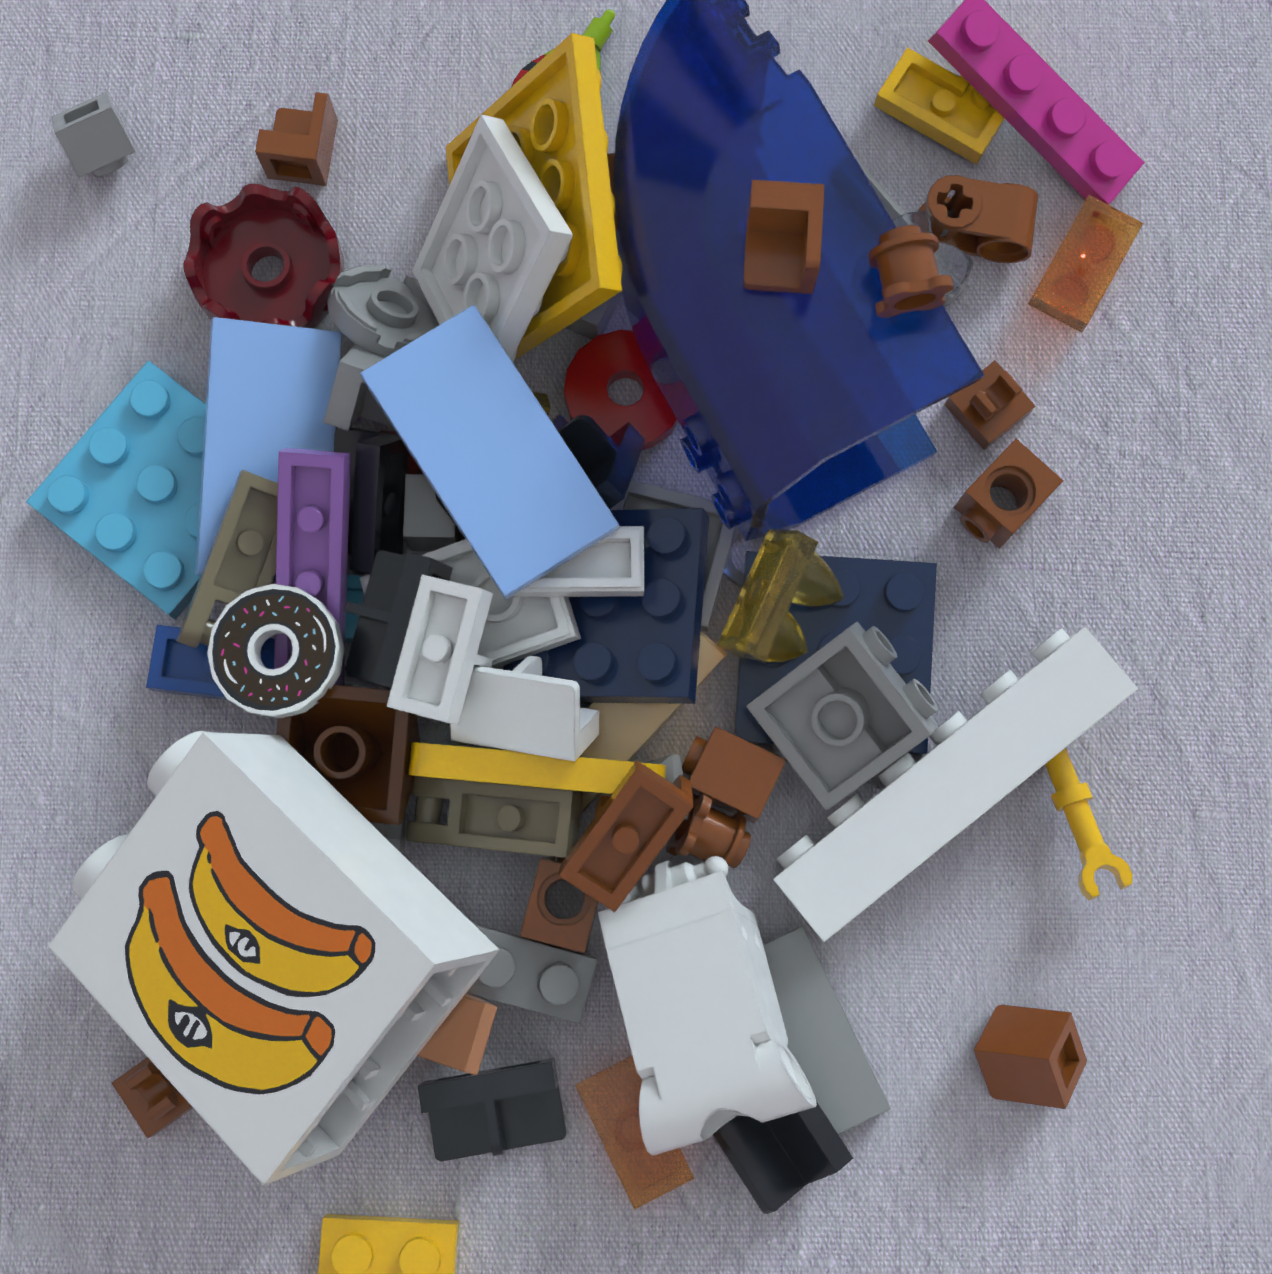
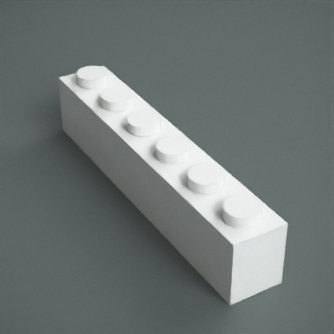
M1086 627L1080 629L1071 637L1063 628H1060L1031 652L1039 663L1018 679L1011 669L980 693L987 703L986 706L968 720L960 711L955 713L929 736L936 746L923 757L915 761L907 752L878 776L885 785L881 791L866 803L858 794H855L827 817L834 826V829L814 844L806 834L776 858L784 869L773 880L823 942L828 940L1138 690L1137 686Z

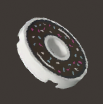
M270 584L247 590L226 605L212 627L207 655L212 678L226 699L251 714L281 719L305 713L319 703L317 701L325 695L328 688L332 689L340 676L345 649L340 626L321 601L298 587ZM286 634L293 646L290 660L281 668L267 669L261 660V648L264 642L273 635Z

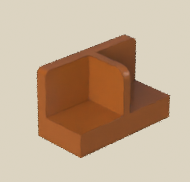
M636 761L610 797L602 795L596 803L595 818L561 863L559 877L613 912H616L693 808L691 782L679 775L673 783H670L639 761Z

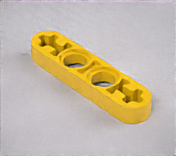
M412 742L408 775L612 794L635 762L579 757L574 762L508 750ZM642 763L665 779L666 765Z

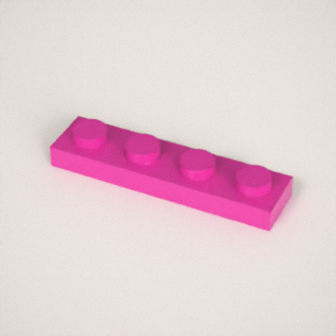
M964 0L928 40L1097 212L1114 200L1145 163L985 0Z

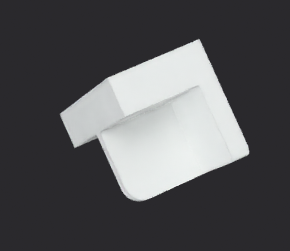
M426 575L421 576L386 707L450 724H459L474 665L489 668L492 666L493 659L478 655L477 652L493 593Z
M529 655L512 671L474 665L459 724H451V741L575 762L599 735V710L580 707V686L576 681L542 676V660L540 657Z

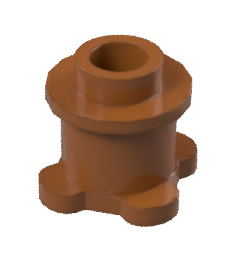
M915 225L901 226L883 233L878 238L879 245L868 253L869 265L878 269L882 285L883 300L875 304L877 316L889 318L906 312L928 311L943 305L946 302L944 295L952 291L954 285L950 275H939L934 256V253L939 249L938 237L931 233H921L920 227Z
M692 794L694 806L689 812L688 819L682 821L668 840L666 852L673 856L680 854L684 857L690 854L704 862L712 856H719L726 860L729 867L736 868L746 855L751 841V834L745 831L746 818L739 813L730 817L711 807V797L705 794H701L699 797Z

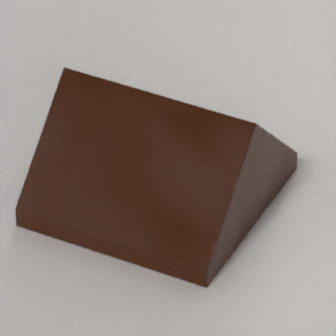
M333 685L332 689L328 688L325 695L317 701L319 703L305 713L278 719L276 735H281L369 822L392 825L402 824L414 784V776L408 775L411 743L421 742L417 715L386 707L391 690Z

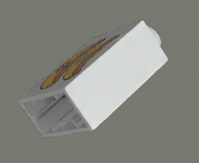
M208 731L190 733L171 745L153 765L148 776L147 786L156 797L131 832L116 837L99 847L78 869L73 879L72 889L81 901L48 947L264 1186L341 1154L500 949L281 735L217 733Z

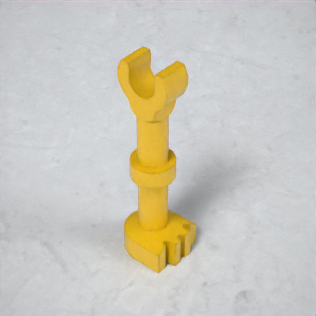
M1064 748L1048 761L1045 766L1056 791L1051 795L1056 811H1064L1080 851L1079 855L1083 866L1078 875V886L1082 895L1089 901L1100 895L1094 880L1096 870L1106 869L1112 872L1120 890L1132 885L1133 874L1129 865L1122 858L1112 854L1108 845L1104 843L1088 803L1093 799L1087 782L1080 783L1067 749Z

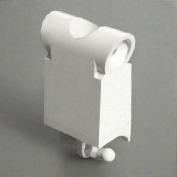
M712 856L704 863L695 866L688 862L674 865L671 861L657 864L655 872L642 877L640 884L633 887L616 912L610 909L598 912L636 1072L642 1079L639 1095L640 1129L647 1152L652 1156L704 1141L736 1116H749L764 1123L817 1106L816 1098L804 1072L787 1047L788 1037L755 913L744 907L732 893L726 880L728 864L726 860L719 856Z

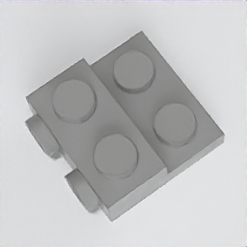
M858 621L746 706L826 811L931 736L938 727L931 715L938 711V707L927 689L916 679L906 684L890 664L897 658V653L886 636L875 626H872L865 632Z

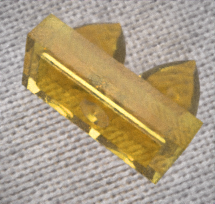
M768 529L716 646L735 656L762 662H784L795 659L807 652L805 638L800 625L792 614L788 612L791 603L804 606H823L841 601L844 598L833 571L822 557L815 553L818 541L798 530Z

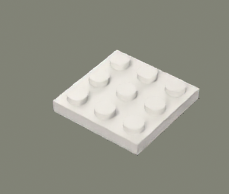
M480 115L412 272L418 280L439 325L475 305L513 363L517 354V347L532 317L540 310L543 295L558 265L567 256L573 234L503 119Z

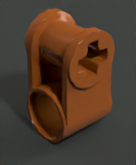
M947 175L938 179L929 189L926 202L917 211L914 225L920 227L921 233H931L938 237L939 249L937 251L978 256L997 263H1018L1031 257L1038 194L1032 188L1021 184H999L965 178L960 175ZM954 190L953 196L951 198L947 197L948 193ZM944 229L948 230L945 236H940Z

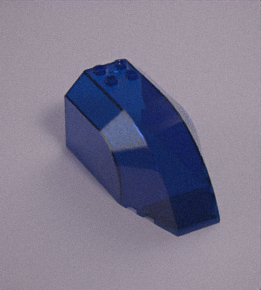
M666 0L644 38L630 72L616 132L614 222L618 255L621 258L623 267L621 292L628 319L640 351L656 383L686 434V437L680 439V442L690 465L697 474L706 470L718 491L712 494L711 498L724 525L729 530L737 526L744 540L750 541L796 528L935 455L937 450L917 418L916 413L978 382L983 378L984 374L943 305L931 310L906 312L889 318L877 316L875 304L883 300L882 285L878 269L869 265L868 253L879 245L878 238L883 233L897 227L812 84L800 69L787 75L774 57L780 54V44L769 30L758 36L752 31L745 17L750 16L747 2L745 0ZM752 180L825 184L821 264L813 294L757 291L744 288L743 269L746 219Z

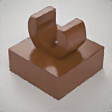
M996 360L949 396L944 404L983 450H986L1027 417L1035 408V404L1022 391L1021 386L1006 370L1004 371Z
M148 1057L112 1082L113 1087L147 1139L161 1132L193 1108Z

